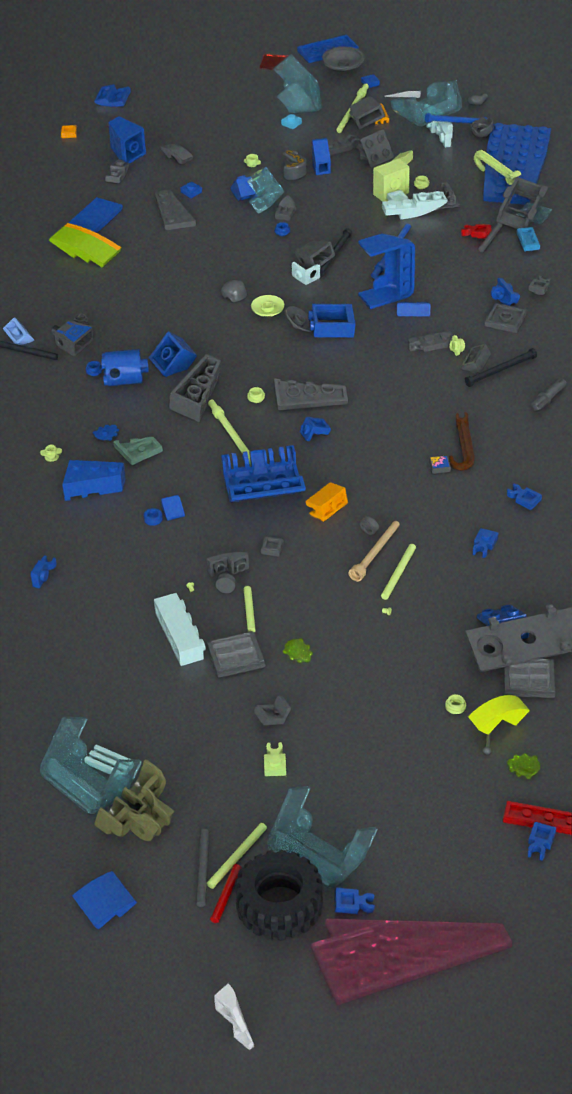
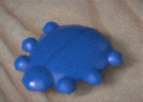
M105 425V427H99L97 431H93V434L98 440L111 441L113 436L118 435L116 432H119V429L116 425Z

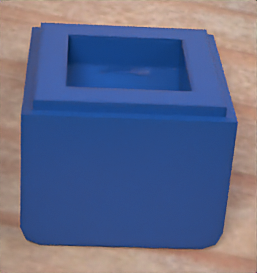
M179 495L161 499L162 510L167 521L185 516Z

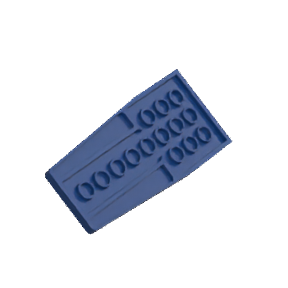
M502 123L493 124V131L490 133L487 144V153L511 171L518 170L521 173L518 178L537 184L547 156L551 128L544 126L532 127L530 125L518 126L516 124L506 125ZM486 163L483 200L503 203L505 199L503 194L506 188L512 185H509L502 174ZM514 194L510 203L528 205L531 199Z

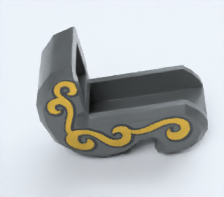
M294 149L284 151L283 155L286 157L284 161V178L287 180H297L306 175V158L299 155L298 151Z

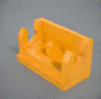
M331 482L306 500V505L315 510L309 512L310 515L321 519L323 522L348 503L345 487Z

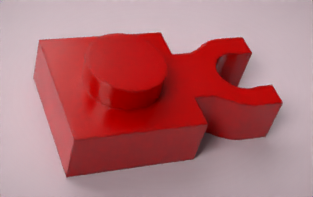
M487 224L464 225V229H461L462 236L471 235V237L483 239L487 238L492 229L491 225Z

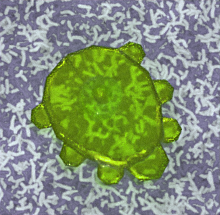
M303 638L287 641L283 653L288 654L291 660L297 659L299 663L303 661L310 662V656L313 655L312 651H308L310 645H305Z
M524 753L521 757L514 755V759L507 761L510 771H516L517 777L523 775L527 779H531L540 770L537 756L531 757Z

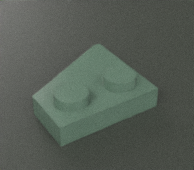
M154 437L130 439V443L121 444L119 440L114 441V448L131 465L163 452L162 445Z

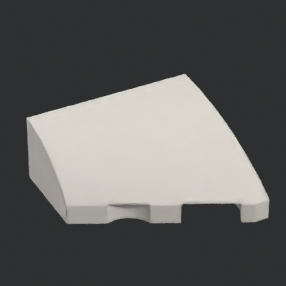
M227 984L214 995L215 1009L233 1024L234 1038L251 1050L254 1047V1043L235 992Z

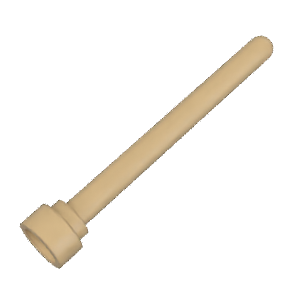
M393 521L361 563L353 565L349 570V576L352 580L359 582L364 578L367 566L399 527L398 521Z

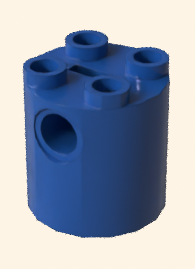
M140 349L102 353V369H106L103 375L104 386L143 383V373L149 372L148 359H141Z

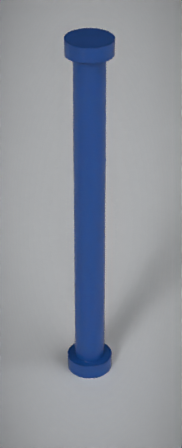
M426 113L425 115L426 122L439 121L472 124L475 120L480 119L432 115L431 113Z

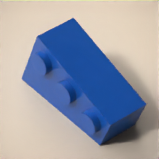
M69 460L63 481L65 501L71 500L70 497L82 495V498L88 497V494L98 492L99 495L122 492L126 480L124 463Z

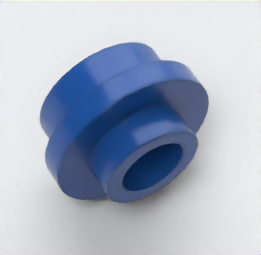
M280 222L275 227V233L279 236H286L290 233V227L287 223Z
M90 361L86 366V373L91 376H97L103 371L102 365L98 361Z

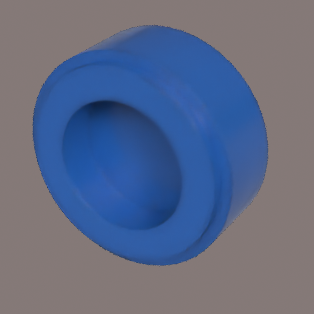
M151 508L144 512V522L148 525H158L163 520L162 512L159 509Z

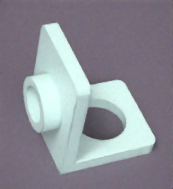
M292 262V276L307 285L320 278V265L316 264L305 270L297 263ZM316 270L315 276L310 278L311 272Z

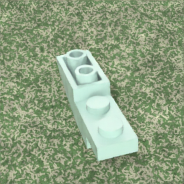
M428 105L424 106V112H422L423 121L425 120L426 113L445 116ZM426 122V127L429 128L431 133L439 135L440 142L443 143L444 147H451L452 123Z
M440 191L432 193L420 192L419 194H413V199L382 202V208L385 215L398 214L400 219H407L434 211L447 203V199L444 193Z

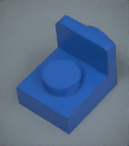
M306 417L300 428V433L306 441L311 440L313 433L329 435L331 428L324 419Z

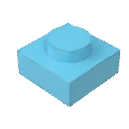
M289 114L281 120V124L294 129L302 124V118Z

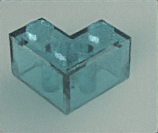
M267 167L253 174L247 181L256 193L249 202L258 214L271 207L284 193L281 185Z

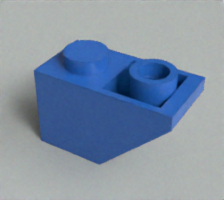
M327 138L312 140V166L316 175L331 174V159Z
M243 175L237 177L230 187L238 201L253 198L256 194L251 176L246 177Z

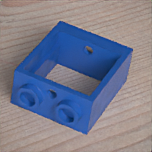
M312 304V309L308 311V320L310 321V331H313L314 337L354 338L355 318L352 304ZM318 320H344V322H318Z

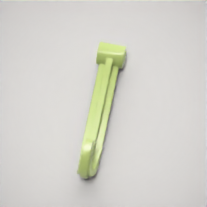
M483 150L477 151L474 155V161L481 171H485V167L481 163L482 160L502 174L509 185H512L515 178L521 175L518 170L511 171Z

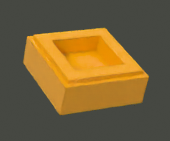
M76 125L62 126V138H76Z

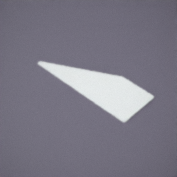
M406 91L385 97L420 98L421 91Z

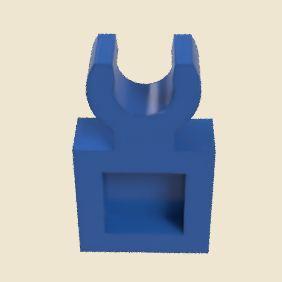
M513 484L512 490L507 489V496L509 498H516V503L529 510H532L542 501L541 494L527 487L523 490L518 484Z
M480 528L474 540L473 555L480 551L483 552L482 558H485L488 549L493 550L499 533Z
M538 822L534 823L529 836L528 857H531L533 852H539V860L542 861L544 859L545 849H551L557 827Z
M336 888L334 892L335 912L358 914L359 909L366 913H372L375 905L368 904L367 902H373L374 894L366 893L360 896L359 890Z

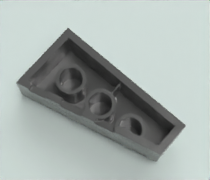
M206 354L170 393L169 409L200 422L219 379L221 360Z

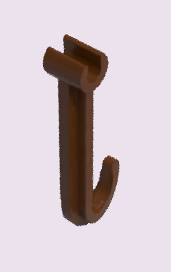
M464 412L465 417L463 418L459 417V413L455 416L464 461L457 463L453 456H449L451 467L461 471L472 467L475 461L467 412Z

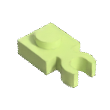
M267 743V754H264L265 776H286V756L282 754V743H278L277 749H272L270 743Z

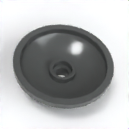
M335 47L327 50L323 54L322 60L330 69L347 72L363 64L364 54L353 47Z

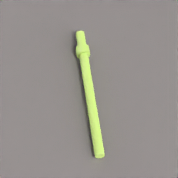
M364 84L358 90L357 96L351 105L365 97L369 88L368 84ZM350 108L336 129L338 133L342 132L351 117L349 114Z
M213 399L209 400L208 405L212 409V414L222 423L241 453L243 454V452L247 451L251 466L248 448L225 417L223 409Z

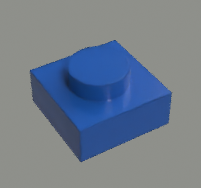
M189 182L180 188L181 193L189 198L202 193V187L193 182Z

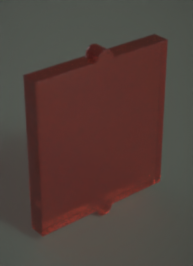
M264 54L260 69L283 70L287 56Z

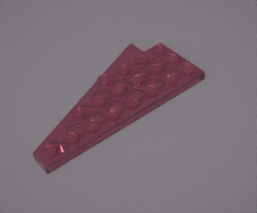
M326 919L325 925L331 938L311 944L312 952L335 1003L340 1005L511 948L512 940L503 924Z

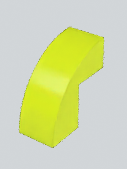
M504 695L482 704L468 717L479 731L489 735L502 720L516 726L530 710L519 697Z

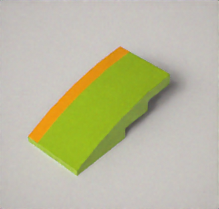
M67 223L49 238L51 243L71 257L79 256L87 263L92 260L100 267H104L121 250L120 246L98 233Z

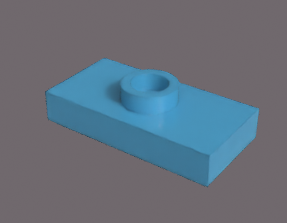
M533 227L517 229V236L524 251L540 250V244Z

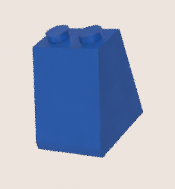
M120 116L108 122L111 149L119 160H124V162H129L130 164L146 154L143 127Z

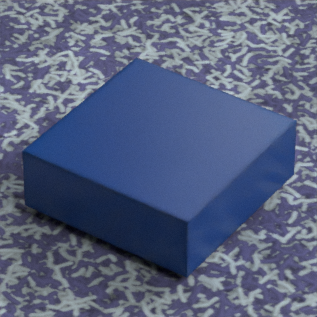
M374 74L361 77V82L368 84L369 88L380 85V80Z

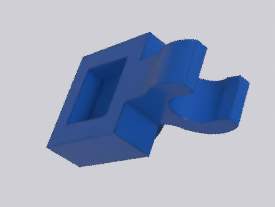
M43 556L41 561L38 560L31 571L33 587L40 588L44 581H47L49 576L48 570H52L57 566L56 558L48 562L47 556Z

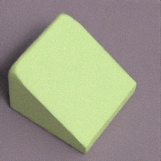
M413 151L400 153L393 160L400 159L405 164H408L413 160Z

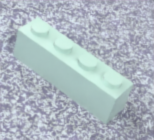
M177 593L154 599L155 614L180 665L183 666L203 660V651L206 650L203 639H199L198 629L196 625H192L191 615L189 612L186 613L183 599L180 600Z

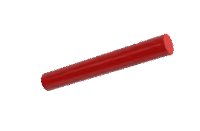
M238 864L233 865L210 918L213 923H219L235 886L238 873L242 869Z

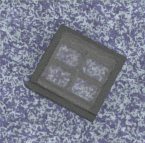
M253 631L206 641L218 678L265 667L264 658Z
M542 658L504 667L505 695L555 698L553 659Z

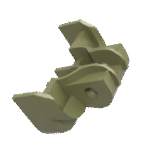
M145 759L136 783L130 790L125 787L121 796L132 805L137 806L140 804L142 807L139 811H136L116 796L109 812L100 807L95 826L105 834L110 835L114 833L120 837L125 836L131 830L140 839L145 841H151L155 835L159 836L161 828L164 825L168 826L170 824V818L174 814L173 809L158 799L166 784L162 771Z

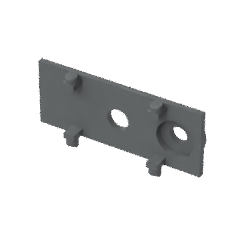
M553 604L545 606L547 613L499 623L496 617L488 618L489 626L466 630L465 634L480 673L572 652V607L556 610ZM523 633H531L534 635L535 641L527 644L522 641L521 635ZM491 645L495 651L489 654L484 651L483 647Z

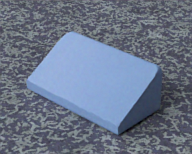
M15 317L3 327L14 344L24 345L34 341L23 324Z

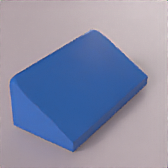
M398 302L397 316H430V303Z

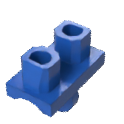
M498 278L497 286H493L490 293L492 298L499 299L503 305L511 306V304H517L520 298L519 293L513 292V286L510 283H506L503 278Z

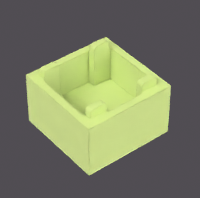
M396 159L373 168V195L382 202L389 201L387 193L402 190L404 194L409 193V166L402 160Z

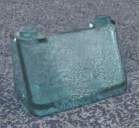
M456 80L430 84L427 87L428 98L419 102L416 101L415 97L409 99L396 98L390 101L393 111L415 126H424L431 123L425 121L426 113L448 116L462 108V100Z

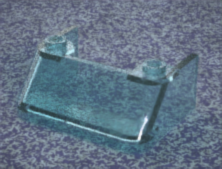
M290 54L274 68L283 78V85L286 88L277 97L286 105V108L291 113L320 111L323 107L318 81Z
M62 717L41 762L40 773L45 780L86 813L98 814L100 807L105 810L114 802L116 796L118 798L122 796L125 787L127 789L130 788L142 761L140 759L117 760L108 780L84 762L87 746L79 737L87 722V718Z
M310 787L289 788L267 840L269 850L274 852L286 850L287 853L296 852L299 854V857H306L310 860V864L313 863L317 867L324 886L332 888L341 885L365 859L378 828L357 829L352 842L348 843L344 851L341 852L309 832L313 824V818L310 812L302 807Z

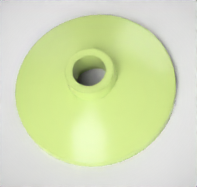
M264 295L254 299L251 308L258 315L274 316L283 311L284 301L277 296Z

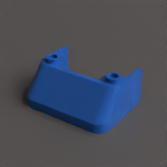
M379 234L358 240V244L370 257L385 253V274L375 278L372 289L358 293V296L370 309L410 297L414 292L415 245L411 240L388 234Z

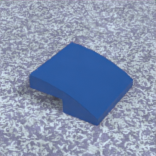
M115 84L103 86L94 102L102 106H124L131 93L130 87L116 89Z
M113 871L92 880L72 895L98 930L115 915L119 918L137 903Z

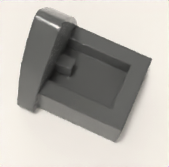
M286 195L279 203L275 219L290 221L296 212V205L289 195Z

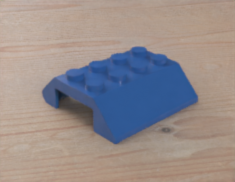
M294 445L285 446L287 461H285L283 446L279 447L280 462H274L273 450L268 448V464L265 449L249 451L251 466H249L247 451L243 452L244 467H238L236 453H231L232 469L229 454L221 455L229 502L275 497L306 491L303 477L299 476Z

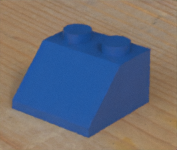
M168 331L149 356V359L163 376L167 377L187 370L196 359L197 354L183 338Z

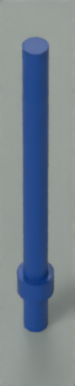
M406 224L397 237L404 238L411 225ZM385 255L375 265L374 271L371 274L372 278H377L384 271Z

